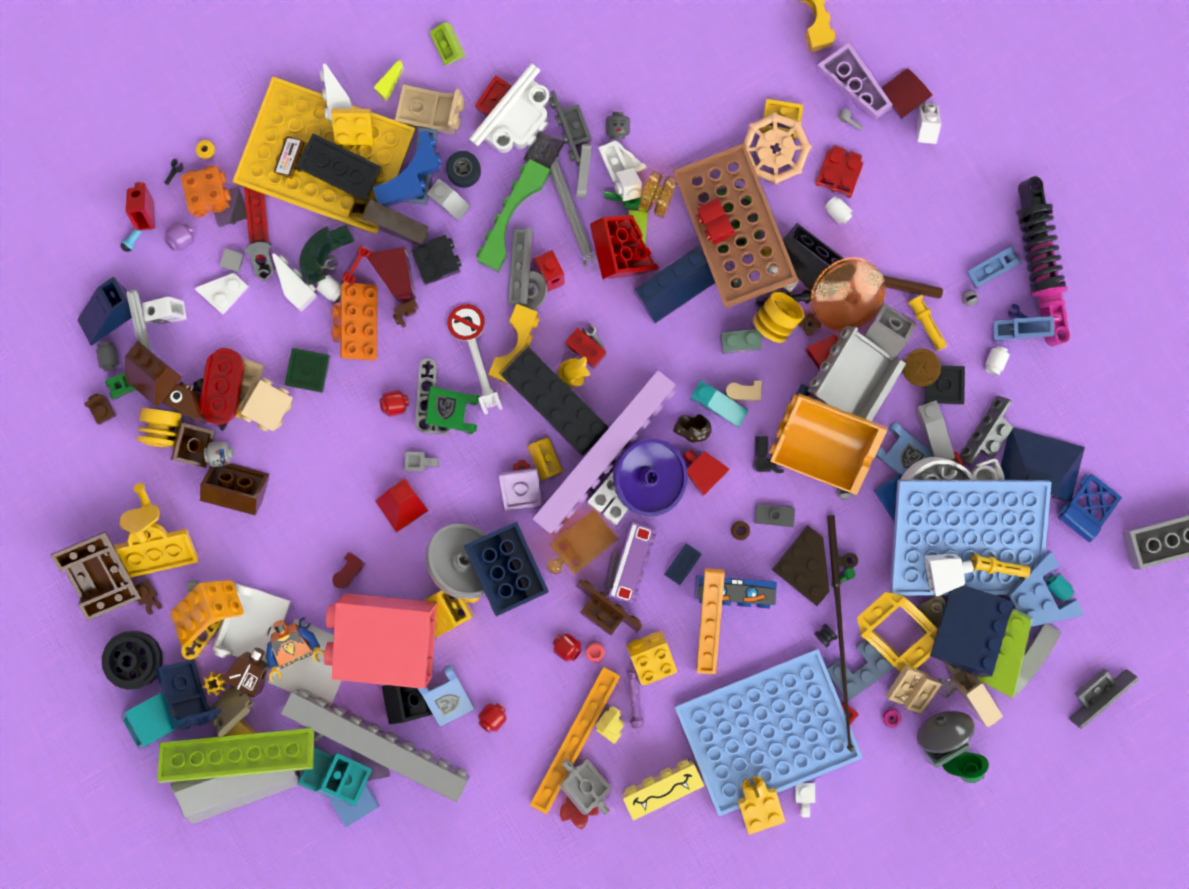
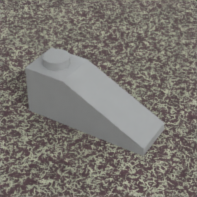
M937 401L918 406L915 413L932 456L949 460L954 459L944 418Z

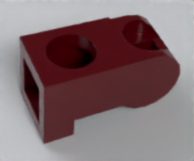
M352 552L346 554L344 559L348 562L332 578L333 585L337 588L348 587L366 564Z

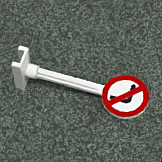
M470 304L460 305L449 314L447 320L448 329L457 340L469 343L483 390V397L478 399L484 414H488L487 408L498 405L499 410H501L503 407L497 392L494 393L493 389H490L476 343V338L484 330L485 317L476 306Z

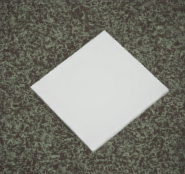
M294 620L293 624L295 623L299 627L314 633L320 644V650L325 651L327 642H334L333 634L300 620ZM319 652L318 658L320 662H316L313 659V655L281 670L278 666L277 671H280L282 674L281 680H279L278 673H274L272 676L274 682L269 679L268 683L289 692L304 688L312 692V697L316 699L322 697L328 700V705L331 706L342 680L332 679V666L324 664V658Z

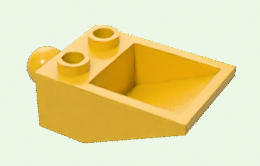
M441 590L423 600L437 602L435 638L473 618L475 615L468 602L476 603L480 597L474 599H452L450 595ZM460 609L464 610V616L459 614Z

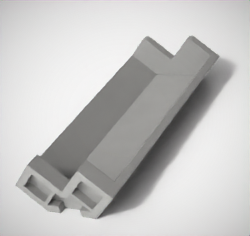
M300 770L177 781L171 783V790L176 795L183 818L195 824L298 786L297 782L301 773Z

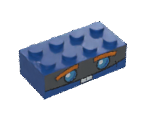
M696 575L695 599H699V603H702L704 576ZM724 578L722 605L731 606V602H737V606L751 607L752 603L757 604L756 607L770 609V605L776 604L777 582Z

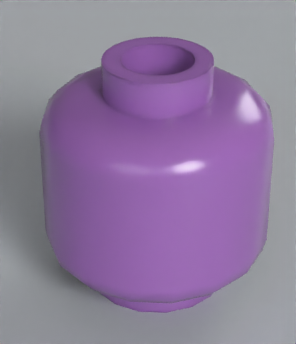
M177 222L166 230L164 240L172 250L182 251L193 242L192 234L194 232L188 224L183 225Z

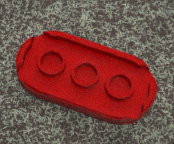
M220 348L208 357L200 395L199 407L201 414L208 422L217 425L226 424L235 417L245 369L243 358L238 352L229 348Z

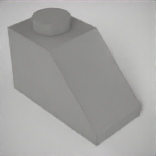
M440 179L436 181L427 193L430 200L458 221L470 208V205Z

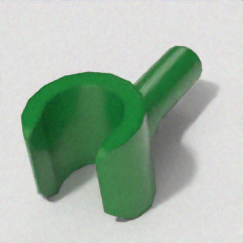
M853 568L843 570L845 576L840 578V584L855 577Z

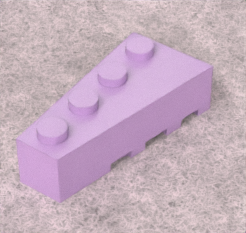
M850 43L817 65V71L874 120L891 110L892 103Z

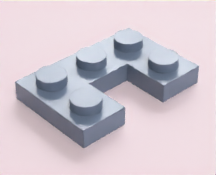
M866 639L855 646L866 663L853 673L845 665L848 701L894 668ZM839 658L827 667V671L832 681L844 695L841 660Z

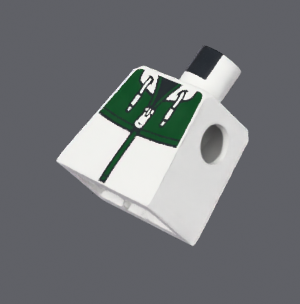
M164 297L142 304L144 320L147 323L159 325L187 320L184 301L172 297Z

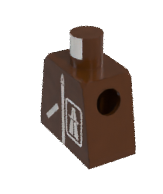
M255 647L252 654L245 652L240 655L222 680L252 698L261 694L269 670L268 663L262 660L265 651Z

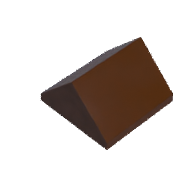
M180 422L171 460L206 468L207 463L204 457V449L213 441L215 431Z

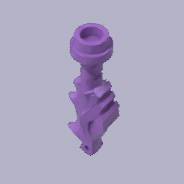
M631 670L627 672L629 680L628 693L631 699L630 705L633 714L630 724L632 728L643 727L644 718L640 717L639 686L635 680V671Z

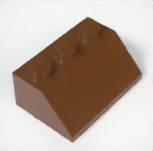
M137 341L125 355V380L153 405L158 407L182 376Z
M233 464L220 467L210 466L200 484V501L256 516L263 501L269 474Z

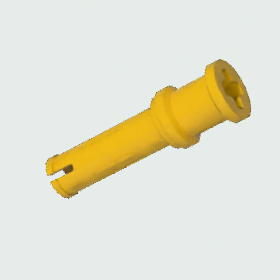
M920 295L907 302V304L911 305L916 314L915 318L920 320L936 351H939L948 345L930 315L931 309L927 308L922 299L923 295Z
M973 554L970 560L973 564V571L982 570L986 571L987 574L998 572L1028 578L1030 575L1029 566L997 561L996 558L991 556L986 558L981 557L979 554Z

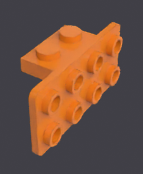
M342 283L341 301L334 303L331 308V317L333 318L331 336L333 337V342H340V357L342 359L374 361L377 359V286Z

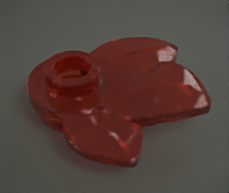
M566 796V803L560 808L561 820L567 821L571 819L572 823L580 829L586 826L588 815L599 814L598 807H595L587 815H583L568 796Z

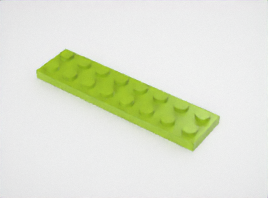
M306 728L160 742L157 781L159 783L313 769L314 730Z

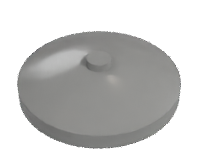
M467 524L445 526L431 538L427 545L425 561L431 579L442 591L455 598L474 599L485 594L464 548V545L486 535L476 527Z

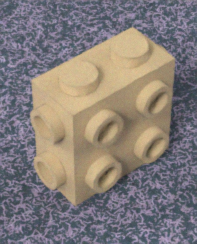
M263 377L262 380L254 379L237 412L242 414L240 416L241 419L249 423L252 420L257 422L258 425L256 427L267 432L269 429L274 432L275 429L281 426L283 422L282 417L285 412L287 413L292 407L291 401L293 398L288 396L289 391L281 387L278 389L272 387L273 382Z

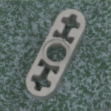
M582 144L576 198L586 199L591 144Z

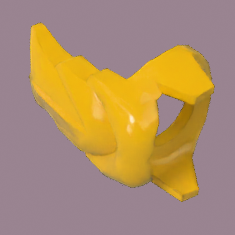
M582 357L580 360L572 358L561 362L558 366V377L569 388L583 385L584 376L590 375L586 368L587 358Z

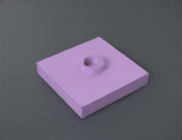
M537 468L499 473L505 511L543 506Z

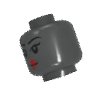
M612 112V116L606 117V134L610 136V139H625V136L630 134V118L624 116V112Z

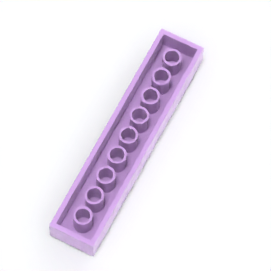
M658 370L539 510L533 520L548 533L552 534L555 532L557 534L564 526L561 522L566 517L568 519L571 518L576 512L574 507L578 502L582 504L587 499L588 490L590 488L594 490L601 482L599 477L603 473L605 475L608 474L614 466L612 462L615 458L618 459L625 446L634 443L638 438L636 433L640 429L644 431L650 424L651 420L649 418L652 414L656 416L663 407V401L666 400L668 402L676 392L674 390L676 385Z

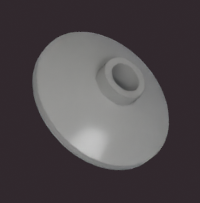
M531 271L529 274L527 305L521 306L535 309L546 298L547 284L540 273Z

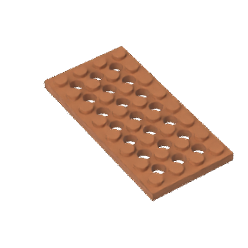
M745 143L673 170L725 309L798 281ZM731 164L739 166L735 172H730L728 167ZM713 171L721 173L717 179L711 178L710 174ZM695 178L703 180L699 186L693 185L692 182ZM737 181H744L745 186L738 189L734 186ZM719 188H726L727 193L720 196L717 194ZM703 194L709 196V200L705 203L699 201V197ZM745 197H749L752 200L747 206L741 204L742 199ZM718 198L723 208L727 204L733 205L734 209L729 213L725 212L730 223L738 221L740 227L734 230V236L714 245L712 240L708 242L704 234L706 228L704 224H699L696 214H698V207ZM751 214L758 216V220L754 223L747 220ZM758 231L765 233L764 238L761 240L754 237ZM744 238L747 240L745 246L739 247L736 245L737 240ZM721 245L729 247V250L724 254L718 252V248ZM765 248H769L772 251L768 257L761 255V251ZM746 255H751L754 258L750 264L743 262V258ZM728 262L735 264V268L731 271L725 269V265ZM772 265L779 268L775 274H770L767 271ZM751 273H759L760 278L757 281L750 280L749 276ZM733 280H741L742 285L739 288H733L731 286Z

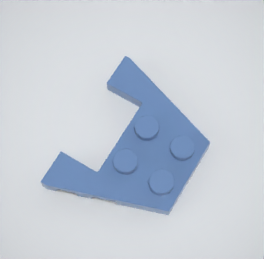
M1050 550L1044 554L1045 556L1039 563L1036 562L1029 577H1022L1007 593L1010 601L1013 602L1014 609L1033 618L1031 627L1084 615L1075 598L1059 607L1056 605L1042 577L1059 567L1053 552Z

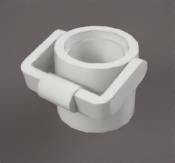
M997 459L979 463L976 465V468L970 471L975 480H1005ZM992 463L994 469H993L992 467H990V466H983V465Z

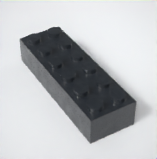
M524 346L499 372L582 456L609 429L528 346Z

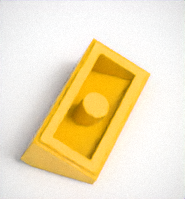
M548 437L527 446L541 481L563 472Z

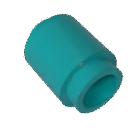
M1052 573L1045 580L1049 591L1063 602L1067 601L1075 592L1072 589L1073 586L1060 573L1056 575Z

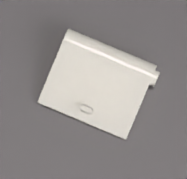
M235 583L234 585L244 613L239 617L222 620L212 650L215 651L214 655L226 658V655L239 657L245 652L252 654L254 648L257 647L265 651L262 660L267 663V643L271 641V634L276 632L273 624L279 620L285 621L291 601Z

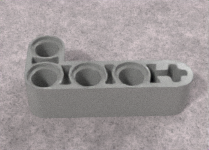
M425 358L419 365L415 425L417 430L423 434L448 435L453 429L441 431L439 426L430 425L426 430L420 428V423L426 418V411L422 410L421 405L424 401H428L429 391L423 390V384L431 382L432 387H437L438 365L433 359ZM428 363H430L433 367V369L429 370V375L433 377V379L427 377L428 372L424 368L428 366Z

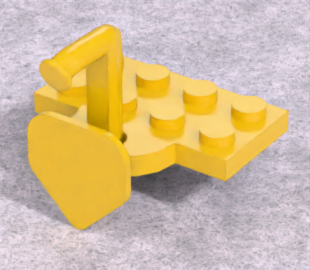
M137 483L133 490L138 494L142 506L141 508L126 511L121 515L119 525L122 529L129 532L128 542L114 545L130 577L198 563L199 557L187 529L167 533L164 527L155 523L159 519L160 510L158 506L151 504L145 490V485Z

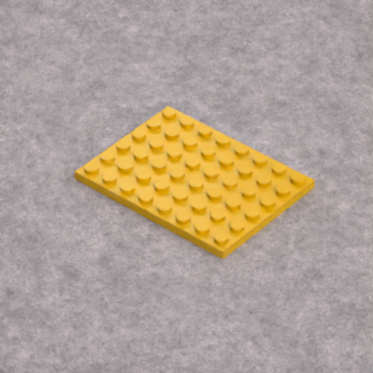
M272 76L232 182L377 235L378 229L348 217L354 200L358 198L297 168L292 179L274 173L286 137L299 139L305 143L301 156L312 134H316L334 144L335 142L333 125L325 117L324 108H328L327 101L323 99V94ZM352 105L353 109H362ZM371 112L373 145L338 146L382 167L373 186L375 187L394 179L400 174L416 129ZM372 188L367 199L377 202L374 189Z

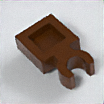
M145 579L135 585L141 595V599H138L137 602L139 605L146 604V612L149 615L154 614L151 610L152 605H156L158 610L162 609L161 603L154 599L158 593L149 579Z

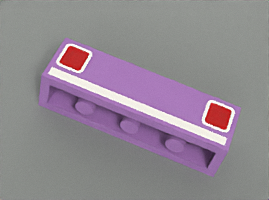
M631 522L609 591V597L631 603V600H636L639 590L636 589L637 581H642L644 571L641 569L643 563L647 564L650 552H647L649 544L653 545L656 537V534L653 533L654 529Z

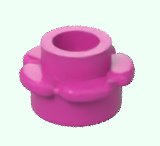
M894 708L884 711L882 715L884 725L891 728L897 727L901 722V714Z

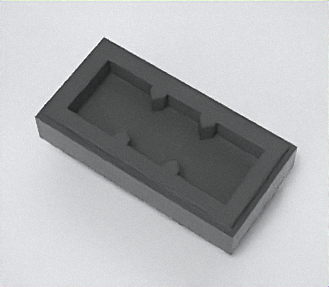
M756 504V524L794 527L795 508Z

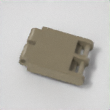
M234 686L210 707L212 710L221 708L222 712L217 715V719L212 720V724L217 727V734L220 737L233 729L250 712V707L253 705L250 696Z

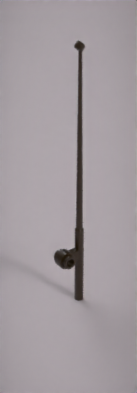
M835 515L827 516L832 583L835 594L848 737L846 748L853 752L855 747L851 745L839 566L854 568L858 563V558L854 553L838 556ZM848 557L854 559L852 564L847 563Z

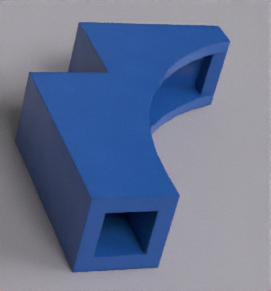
M427 130L420 132L416 154L408 167L394 179L373 187L379 204L390 207L424 196L423 190L426 187L423 178L419 179V177L440 171L439 165L442 164L439 153H434L433 147L436 146L433 135L429 136Z

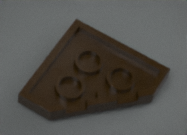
M807 525L773 567L772 571L815 606H818L829 593L823 537Z

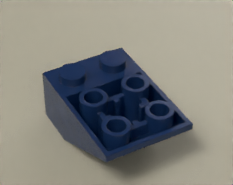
M114 276L96 289L77 319L91 346L132 318L126 294L127 290Z

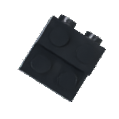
M446 234L411 249L425 286L460 272L461 261L458 255L454 256L452 251L455 248L452 238H447Z

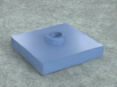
M365 784L356 806H352L337 798L330 800L345 827H348L380 806L367 784Z

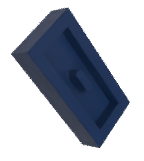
M686 543L664 575L678 585H681L702 554Z

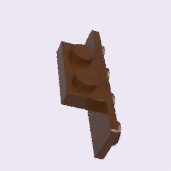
M580 579L576 587L591 597L580 613L611 636L622 621L636 632L642 628L643 625L640 624V620L637 617L629 616L624 612L625 609L621 605L613 604L605 593L596 591L589 581Z

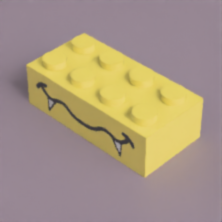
M684 759L677 763V767L663 769L659 772V776L655 778L649 776L642 780V784L638 786L633 784L624 789L625 792L622 793V797L633 821L704 787L692 760Z

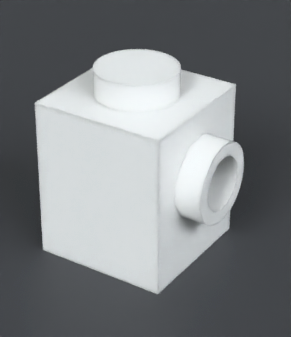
M634 168L616 172L615 190L618 195L620 194L623 201L641 197L642 182Z

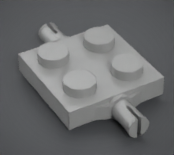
M566 759L562 765L569 774L559 787L583 815H587L595 807H598L606 815L610 809L603 801L612 790L610 785L588 759L584 760L577 767H574L569 759Z

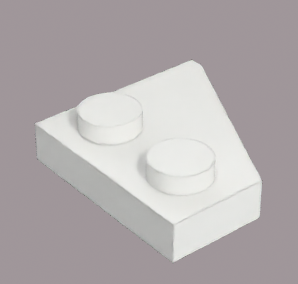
M616 140L598 147L613 184L616 181V172L634 168L636 173L647 170L644 163L637 160L631 152L625 150Z
M232 273L198 286L195 290L224 315L249 286L236 274Z

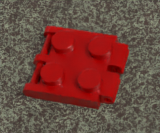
M834 145L832 151L828 149L815 185L827 187L832 192L837 191L851 198L864 163L861 162L862 155L850 151L848 156H845L846 149ZM821 180H824V181H827V182H829V183H832L833 186L830 185V184L821 182ZM837 185L840 186V187L846 188V189H848L849 191L840 189V188L837 187Z

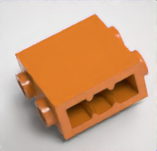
M207 166L203 170H191L184 175H180L187 208L193 217H203L210 212H222L225 208L230 207L231 195L225 187L227 177L225 172H222L218 166Z

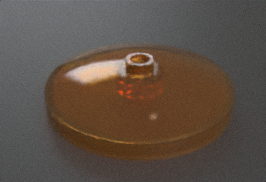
M846 258L833 263L821 273L812 289L811 306L815 316L823 325L836 331H842L846 326L857 328L863 326L877 314L883 304L886 293L884 277L874 264L862 258Z

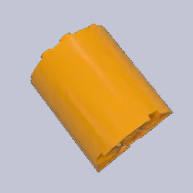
M794 394L791 403H788L784 419H781L779 423L776 444L772 443L769 454H772L770 462L857 495L871 462L875 458L885 437L887 427L803 394Z

